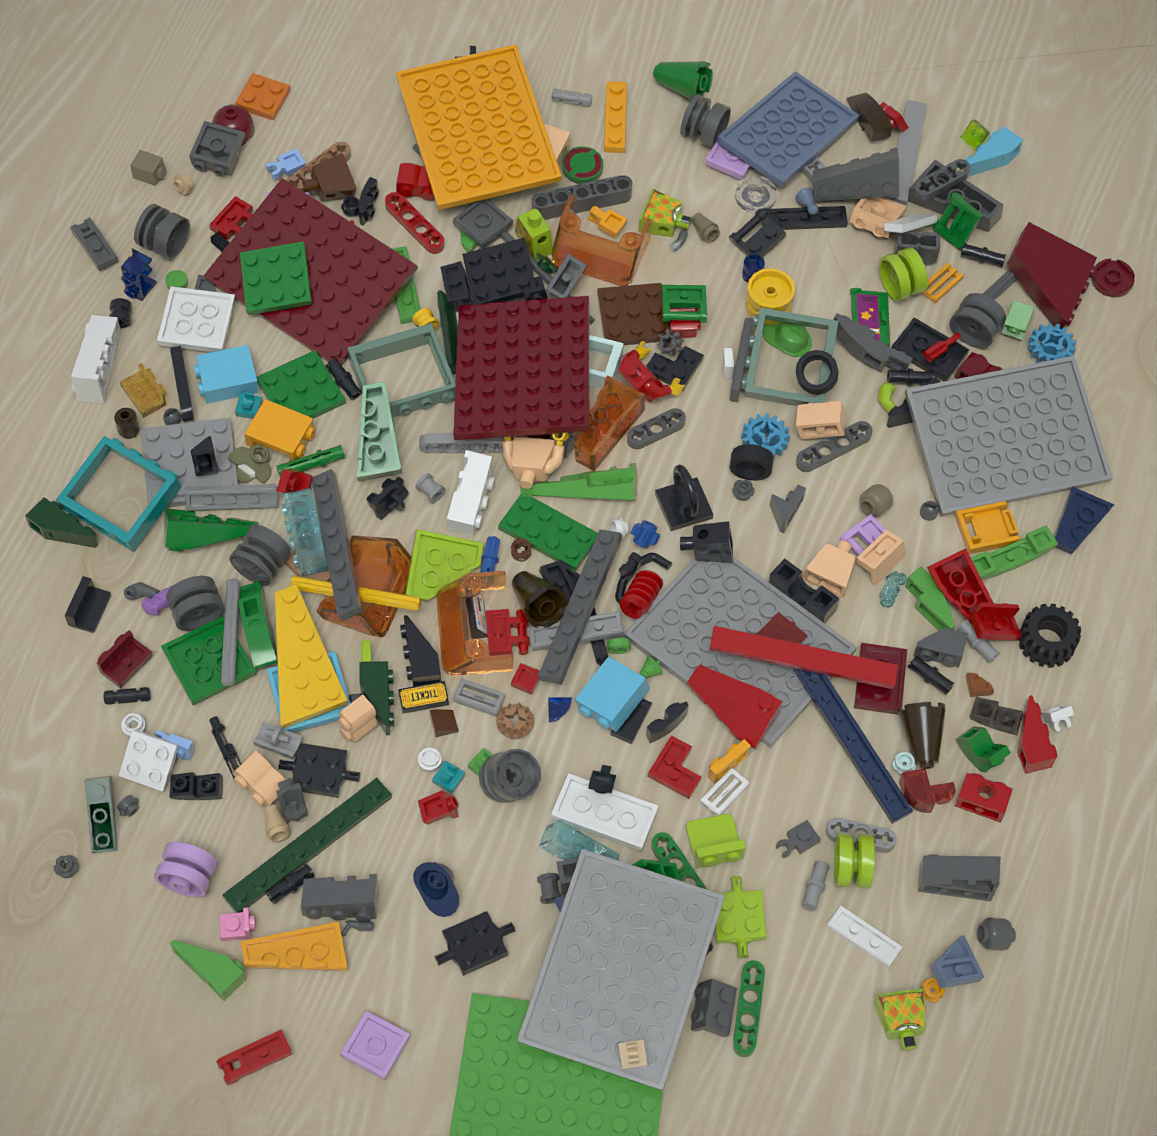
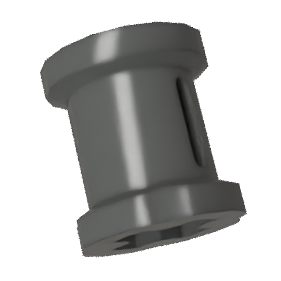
M545 873L537 877V883L541 887L542 896L540 901L542 904L555 903L554 900L561 897L557 885L559 876L556 873Z

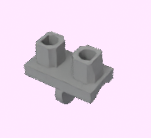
M263 722L253 744L294 759L303 736L287 731L282 726L278 725L276 727Z

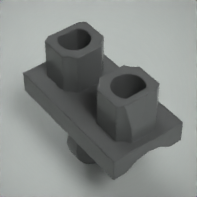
M291 778L279 782V790L276 791L285 821L287 823L290 821H300L303 817L308 816L300 784H293Z

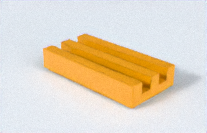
M947 262L928 279L927 289L929 290L922 294L936 304L964 278V274L962 272L958 273V269L955 267L951 268V264ZM952 276L954 277V279L951 282H949L942 290H940L935 296L932 295L936 290L943 286L944 283L948 281Z

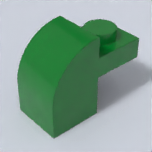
M973 726L956 739L968 760L978 770L985 773L992 767L1002 764L1005 761L1004 758L1011 754L1007 745L994 744L984 727Z

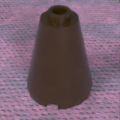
M521 571L514 576L512 588L526 620L533 627H550L563 617L565 603L568 604V599L561 588L528 571Z
M919 702L904 705L905 710L899 707L898 715L915 764L920 765V769L934 768V764L939 762L946 712L945 704L938 702V707H933L931 702Z

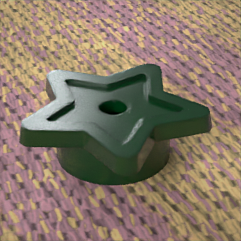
M540 253L536 254L540 258L537 262L540 268L549 274L552 271L557 272L559 267L549 257L543 256Z

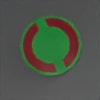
M579 146L572 148L562 158L563 174L567 179L577 184L596 181L603 173L602 156L590 147Z

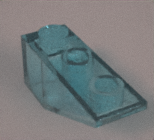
M561 820L546 826L538 846L563 860L579 858L582 849L597 854L605 853L606 857L618 860L620 855Z

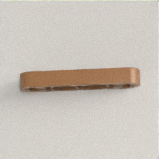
M345 142L333 144L287 178L286 181L296 187L298 186L300 190L305 192L302 181L307 180L304 175L310 173L314 165L339 155L344 151V157L347 162L351 157L350 146Z

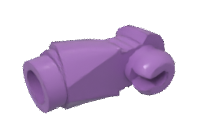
M173 585L153 595V598H145L142 601L141 606L146 614L158 615L159 610L169 606L166 594Z

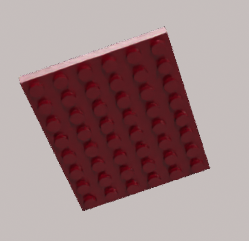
M281 178L203 277L222 292L235 294L236 301L246 307L240 252L304 241L312 304L258 313L257 315L309 350H315L318 356L327 362L337 358L340 364L343 365L348 358V347L358 345L417 271L418 267L412 261Z
M589 296L459 305L454 440L590 431Z

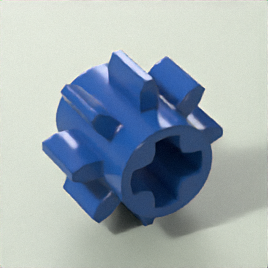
M642 520L641 524H634L630 533L635 536L633 542L644 548H648L650 544H657L660 534L656 533L658 527L646 520Z

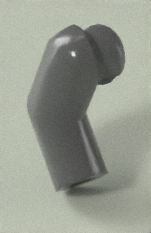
M138 582L126 587L123 593L125 598L136 600L144 596L153 598V595L160 591L143 582Z

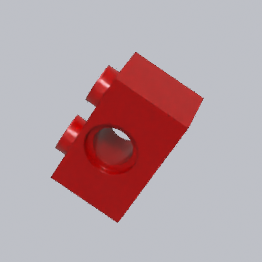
M967 773L955 807L1001 823L1013 788L1008 787L1002 782L987 780L980 774ZM979 793H986L990 798H983Z

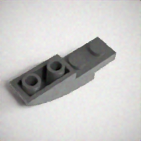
M836 313L833 319L839 321L836 337L858 359L879 372L882 371L884 366L892 370H907L912 357L887 346L884 342L873 339L876 332L868 326L861 325L845 315Z

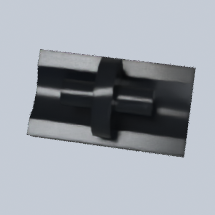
M399 476L395 480L387 478L381 486L383 491L379 495L371 493L366 499L369 506L374 510L376 517L380 520L394 509L398 511L405 509L403 500L407 498L409 492L404 486V480Z

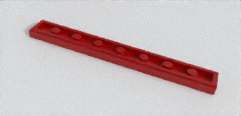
M714 626L709 647V650L884 688H895L898 665L718 626Z

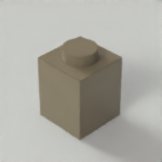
M143 150L138 151L130 164L134 179L154 186L157 185L160 179H163L166 172L163 157Z

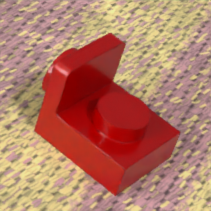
M283 469L276 491L283 494L294 493L307 497L313 476L296 469Z
M444 790L418 800L423 823L427 825L447 816L452 818L459 817L457 811L459 804L456 797Z

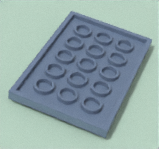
M795 71L718 136L717 142L782 188L859 120L860 115Z

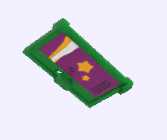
M851 288L852 321L868 326L876 332L873 339L884 342L890 347L888 293Z

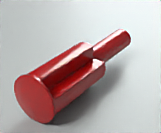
M957 332L947 340L939 341L923 352L924 359L928 363L934 361L948 351V346L960 339L961 334Z

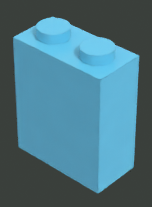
M248 345L196 355L197 364L193 365L196 378L201 377V383H198L200 396L205 395L207 404L237 398L240 393L244 394V392L259 393Z
M608 656L575 698V701L579 708L578 712L588 719L592 717L602 728L606 730L610 728L617 732L650 688L645 677Z

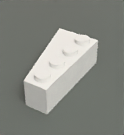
M91 315L89 323L86 324L85 336L71 375L72 391L76 393L77 401L104 404L121 330L117 317Z

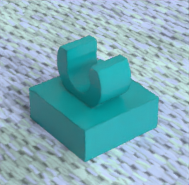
M250 392L240 393L235 415L237 417L253 419L262 405V397L255 396L254 393Z
M444 761L433 777L432 783L453 795L464 779L465 772L453 764Z

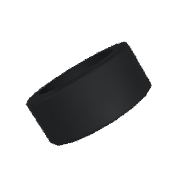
M809 351L801 356L797 362L796 377L798 384L804 391L810 394L820 395L827 393L838 381L839 372L836 360L825 351ZM815 360L825 362L830 368L828 380L819 385L809 383L804 376L806 365Z
M754 444L739 445L731 453L730 471L741 479L751 481L763 480L772 473L774 457L768 449Z

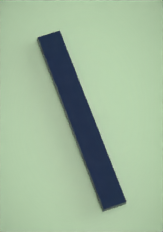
M792 668L890 822L893 824L910 815L914 810L828 677L824 674Z

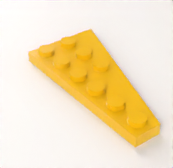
M297 584L276 591L275 613L280 725L285 729L348 705V700Z

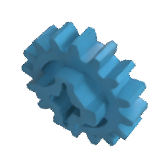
M1048 323L1046 328L1041 324L1038 330H1033L1028 340V350L1032 351L1031 357L1037 356V363H1040L1041 361L1045 362L1074 356L1076 340H1072L1073 333L1067 334L1068 328L1066 327L1059 329L1060 324L1052 327L1051 323Z
M768 413L765 414V418H761L757 414L756 420L750 417L748 424L745 423L741 434L743 439L742 445H759L768 449L774 458L775 453L781 456L783 449L787 450L790 435L788 434L789 427H784V420L776 421V415L771 419Z

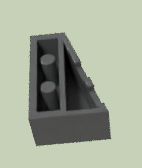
M935 854L923 856L919 870L918 892L991 902L999 886L1001 856H939Z

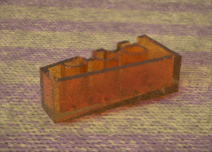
M608 375L602 390H600L597 396V401L590 411V431H581L574 445L576 462L593 471L598 468L645 411L643 393Z

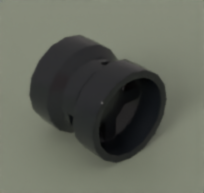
M123 298L111 300L109 308L111 313L109 317H117L120 328H127L131 324V316L129 314L132 311V303Z

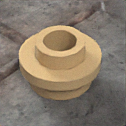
M177 174L174 176L173 186L177 192L185 195L192 189V181L186 174Z

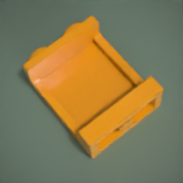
M265 399L244 435L246 446L252 447L260 444L289 456L290 461L303 457L306 444L314 438L316 428H314L313 418Z

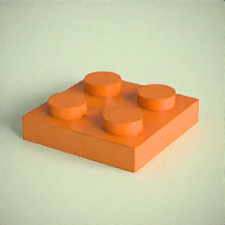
M252 73L235 105L245 108L249 113L274 121L291 88L288 84Z

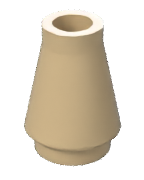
M277 805L267 806L264 809L266 836L272 842L284 841L289 836L290 827Z

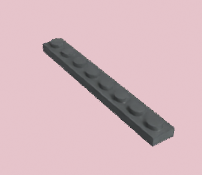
M329 469L314 476L312 484L337 614L344 621L362 613L363 609L336 474L332 469Z
M599 529L538 674L540 681L562 685L621 543L622 535L620 532Z

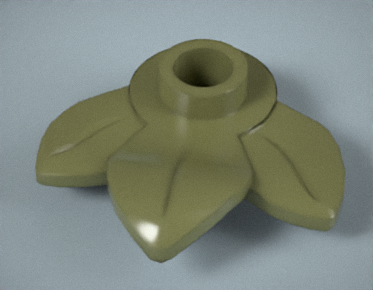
M254 445L251 448H236L228 457L229 461L238 465L236 469L238 482H249L256 477L257 480L265 483L271 475V468L268 464L270 454L267 448L262 445ZM254 454H259L261 459H256Z

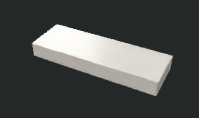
M918 213L884 223V231L904 233L932 225L937 222V215Z
M842 906L838 908L827 924L828 929L888 969L903 948Z

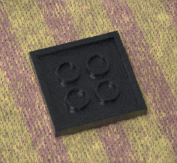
M525 238L462 254L473 305L507 302L525 297L524 291L536 287Z

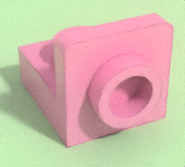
M248 907L243 908L242 913L220 914L221 941L251 939V930H255V916L250 915Z

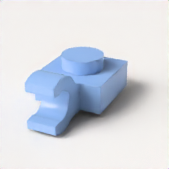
M162 731L155 732L156 737L179 744L176 755L177 759L191 760L194 754L193 741L172 733L168 736Z

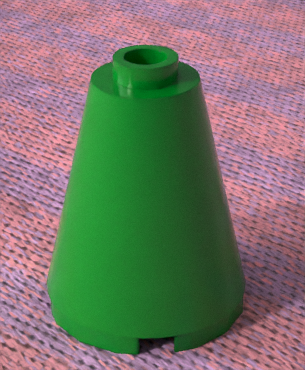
M705 61L660 62L653 70V77H655L657 83L692 100L696 94L703 96L705 92H709L713 70L709 69L711 64Z

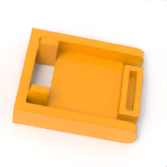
M1007 501L956 511L955 519L969 555L1003 548L1021 540L1010 509H1007ZM971 523L975 536H973L972 538L970 537V534L966 526V524Z

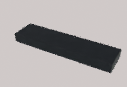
M845 206L818 207V213L815 215L809 214L806 207L762 209L783 230L844 228L848 225Z

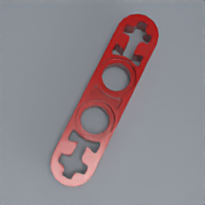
M391 192L385 197L386 210L429 253L438 254L444 250V237L400 193ZM405 213H411L413 218L407 220L402 216ZM423 226L427 229V231L424 233H418L416 231V228Z

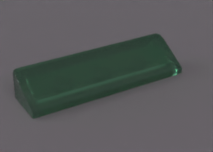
M439 290L437 292V303L445 358L452 375H456L458 339L456 311L453 310L451 304H448L446 294Z

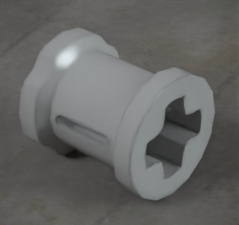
M429 473L423 475L415 486L418 491H423L429 497L431 503L440 500L446 490L443 486H439Z

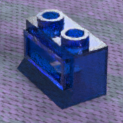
M133 248L132 256H129L121 266V280L125 284L124 293L128 297L143 301L157 284V281L148 277L153 271L148 266L152 262V258Z

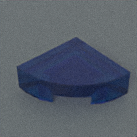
M572 697L548 698L549 722L560 720L570 710Z

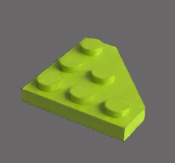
M417 529L414 536L405 595L419 597L421 601H429L444 588L451 586L480 566L484 543Z

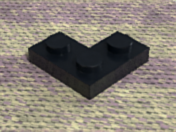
M684 346L683 351L680 352L675 361L655 352L646 366L660 381L671 385L674 378L680 379L679 384L685 385L682 390L684 391L702 363L704 355Z

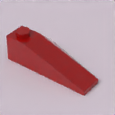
M966 548L927 567L937 588L970 623L969 616L980 603H994Z
M700 664L687 681V685L704 704H707L714 711L715 716L724 722L730 729V733L740 741L745 739L754 749L757 748L780 713L782 701L760 688Z

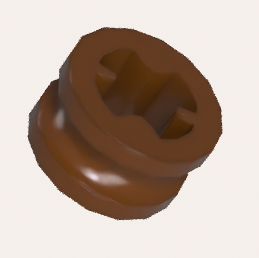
M523 538L514 540L511 544L513 559L520 562L528 560L531 556V543ZM521 547L525 548V551H522L521 553L517 552V549H520Z

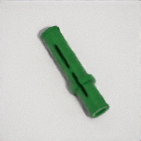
M338 445L323 451L319 449L316 450L317 453L276 465L279 477H281L283 469H296L303 472L318 466L325 467L327 463L344 459L345 455L342 446Z

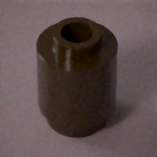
M121 408L115 413L114 420L118 434L126 439L134 438L140 429L136 412L131 408Z

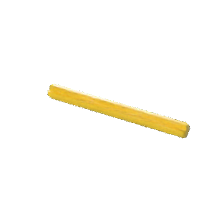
M300 576L291 577L290 586L297 584L300 591L334 596L332 583L329 581ZM358 587L360 599L363 602L418 611L421 606L419 597Z

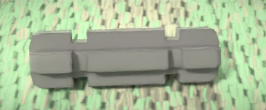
M553 89L551 98L553 101L560 102V100H563V103L576 105L582 103L583 106H591V94L584 93V95H581L580 92L568 90L561 92V89Z

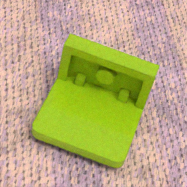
M731 814L687 822L686 831L696 868L711 867L725 862H736L744 858L746 850L744 839L739 840Z

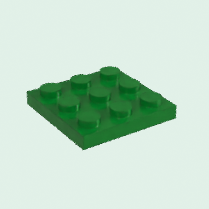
M304 241L240 252L245 305L248 315L312 304Z
M315 350L256 377L257 383L268 401L313 419L346 404L345 397Z
M225 615L161 645L165 657L192 706L232 687L224 686L221 682ZM238 638L234 685L256 675V670Z

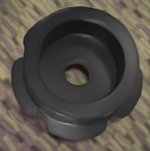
M353 196L347 197L341 205L343 213L347 216L359 215V199Z

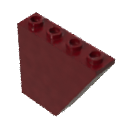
M1028 222L1021 232L1007 265L1054 327L1060 324L1059 329H1063L1065 325L1069 326L1074 319L1073 309L1077 310L1082 301V298L1079 296L1081 293L1084 294L1089 286L1087 279L1093 276L1097 268L1094 266L1097 257Z

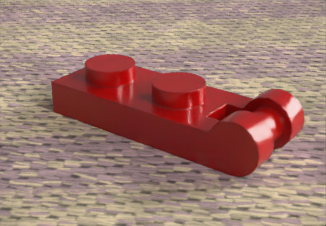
M281 1029L219 1058L216 1063L225 1074L223 1078L226 1085H231L249 1074L292 1055V1051ZM239 1061L241 1067L234 1070L232 1064Z

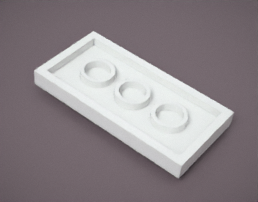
M568 773L551 813V819L642 851L658 811V805L614 789L612 794L597 793L592 789H588L589 780Z

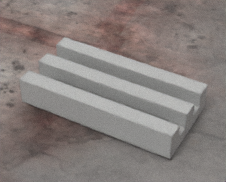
M461 679L453 697V702L497 717L506 694ZM463 687L468 688V689L473 690V691H476V692H479V693H482V694H485V695H488V696H491V697L496 698V699H498V700L495 701V700L486 698V697H484L483 695H480V694H477V693L474 694V693H472V692L463 690Z

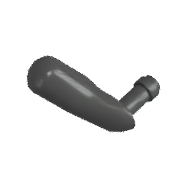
M681 230L677 240L670 245L672 251H678L685 243L688 236L686 230Z
M346 921L347 925L341 931V935L345 937L351 927L358 931H373L374 923L371 921Z

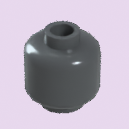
M986 918L977 928V939L987 950H1007L1016 938L1015 929L1012 928L1010 921L1005 918Z

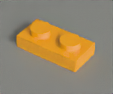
M745 739L739 744L734 743L731 745L724 757L721 759L718 757L711 762L708 778L714 784L718 782L731 767H736L749 756L751 745Z

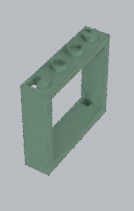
M760 307L759 314L754 315L752 326L756 327V333L750 336L749 348H753L752 355H747L745 369H749L748 377L743 376L741 389L745 390L744 397L792 406L823 403L826 393L814 397L753 386L765 319L828 330L824 351L833 356L839 321ZM823 361L818 385L826 382L829 378L830 368Z
M431 323L348 347L349 362L359 388L363 390V385H367L359 364L429 344L445 386L390 402L392 418L408 415L416 410L428 409L436 404L448 403L455 399L456 382Z

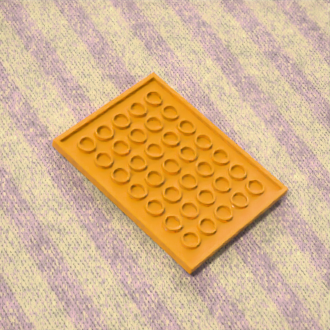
M516 44L396 72L399 88L438 210L562 181L561 172Z

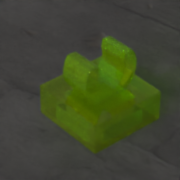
M975 119L970 121L961 138L976 150L987 139L990 132Z

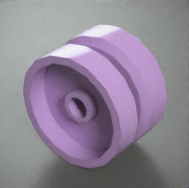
M169 842L162 855L165 862H161L158 865L154 874L155 880L160 885L178 894L196 898L203 897L210 884L207 877H211L214 874L218 864L217 860L210 853L196 846L182 842Z

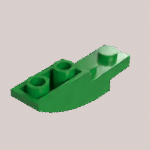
M260 581L240 587L238 604L254 667L258 669L277 663L273 630L268 619L263 586Z

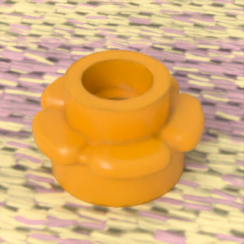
M936 978L927 979L921 984V988H924L925 1000L928 999L930 1002L935 1003L945 994V988H940Z

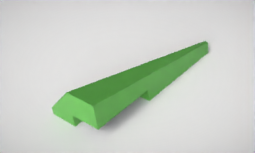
M631 463L629 468L617 469L615 466L609 467V470H593L562 476L560 481L548 482L546 480L534 483L531 489H524L520 486L521 493L524 492L533 496L635 500L637 496L636 463Z

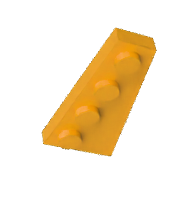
M339 921L240 941L245 968L348 971Z

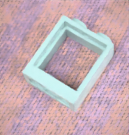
M590 335V350L610 355L605 372L590 369V386L612 390L620 365L619 360L623 356L624 343Z

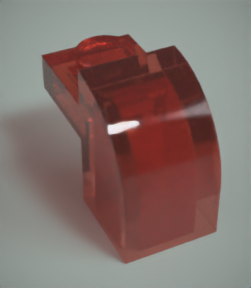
M926 768L902 772L899 780L901 791L914 810L923 813H932L935 803L942 805L950 802L956 792L954 782L930 786Z

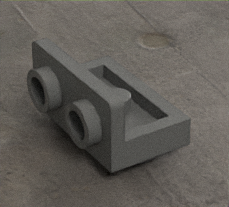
M715 979L699 983L695 991L696 1001L691 1015V1030L695 1032L706 1030L721 1037L729 1036L737 988Z

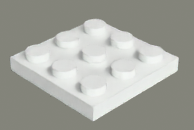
M171 286L157 344L167 347L181 345L182 349L206 352L224 350L236 300L235 294Z

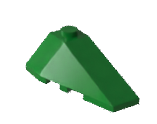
M166 508L164 513L165 548L179 552L183 549H192L243 537L252 525H259V523L232 517L223 521L214 514L199 517L195 515L196 511Z

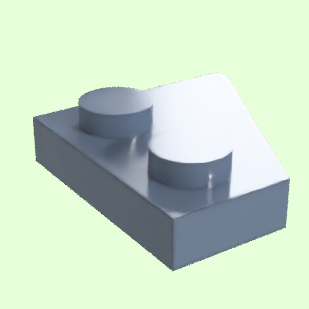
M964 935L960 936L930 966L941 989L980 982L984 978Z

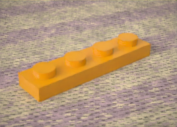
M606 81L604 152L625 153L627 82Z

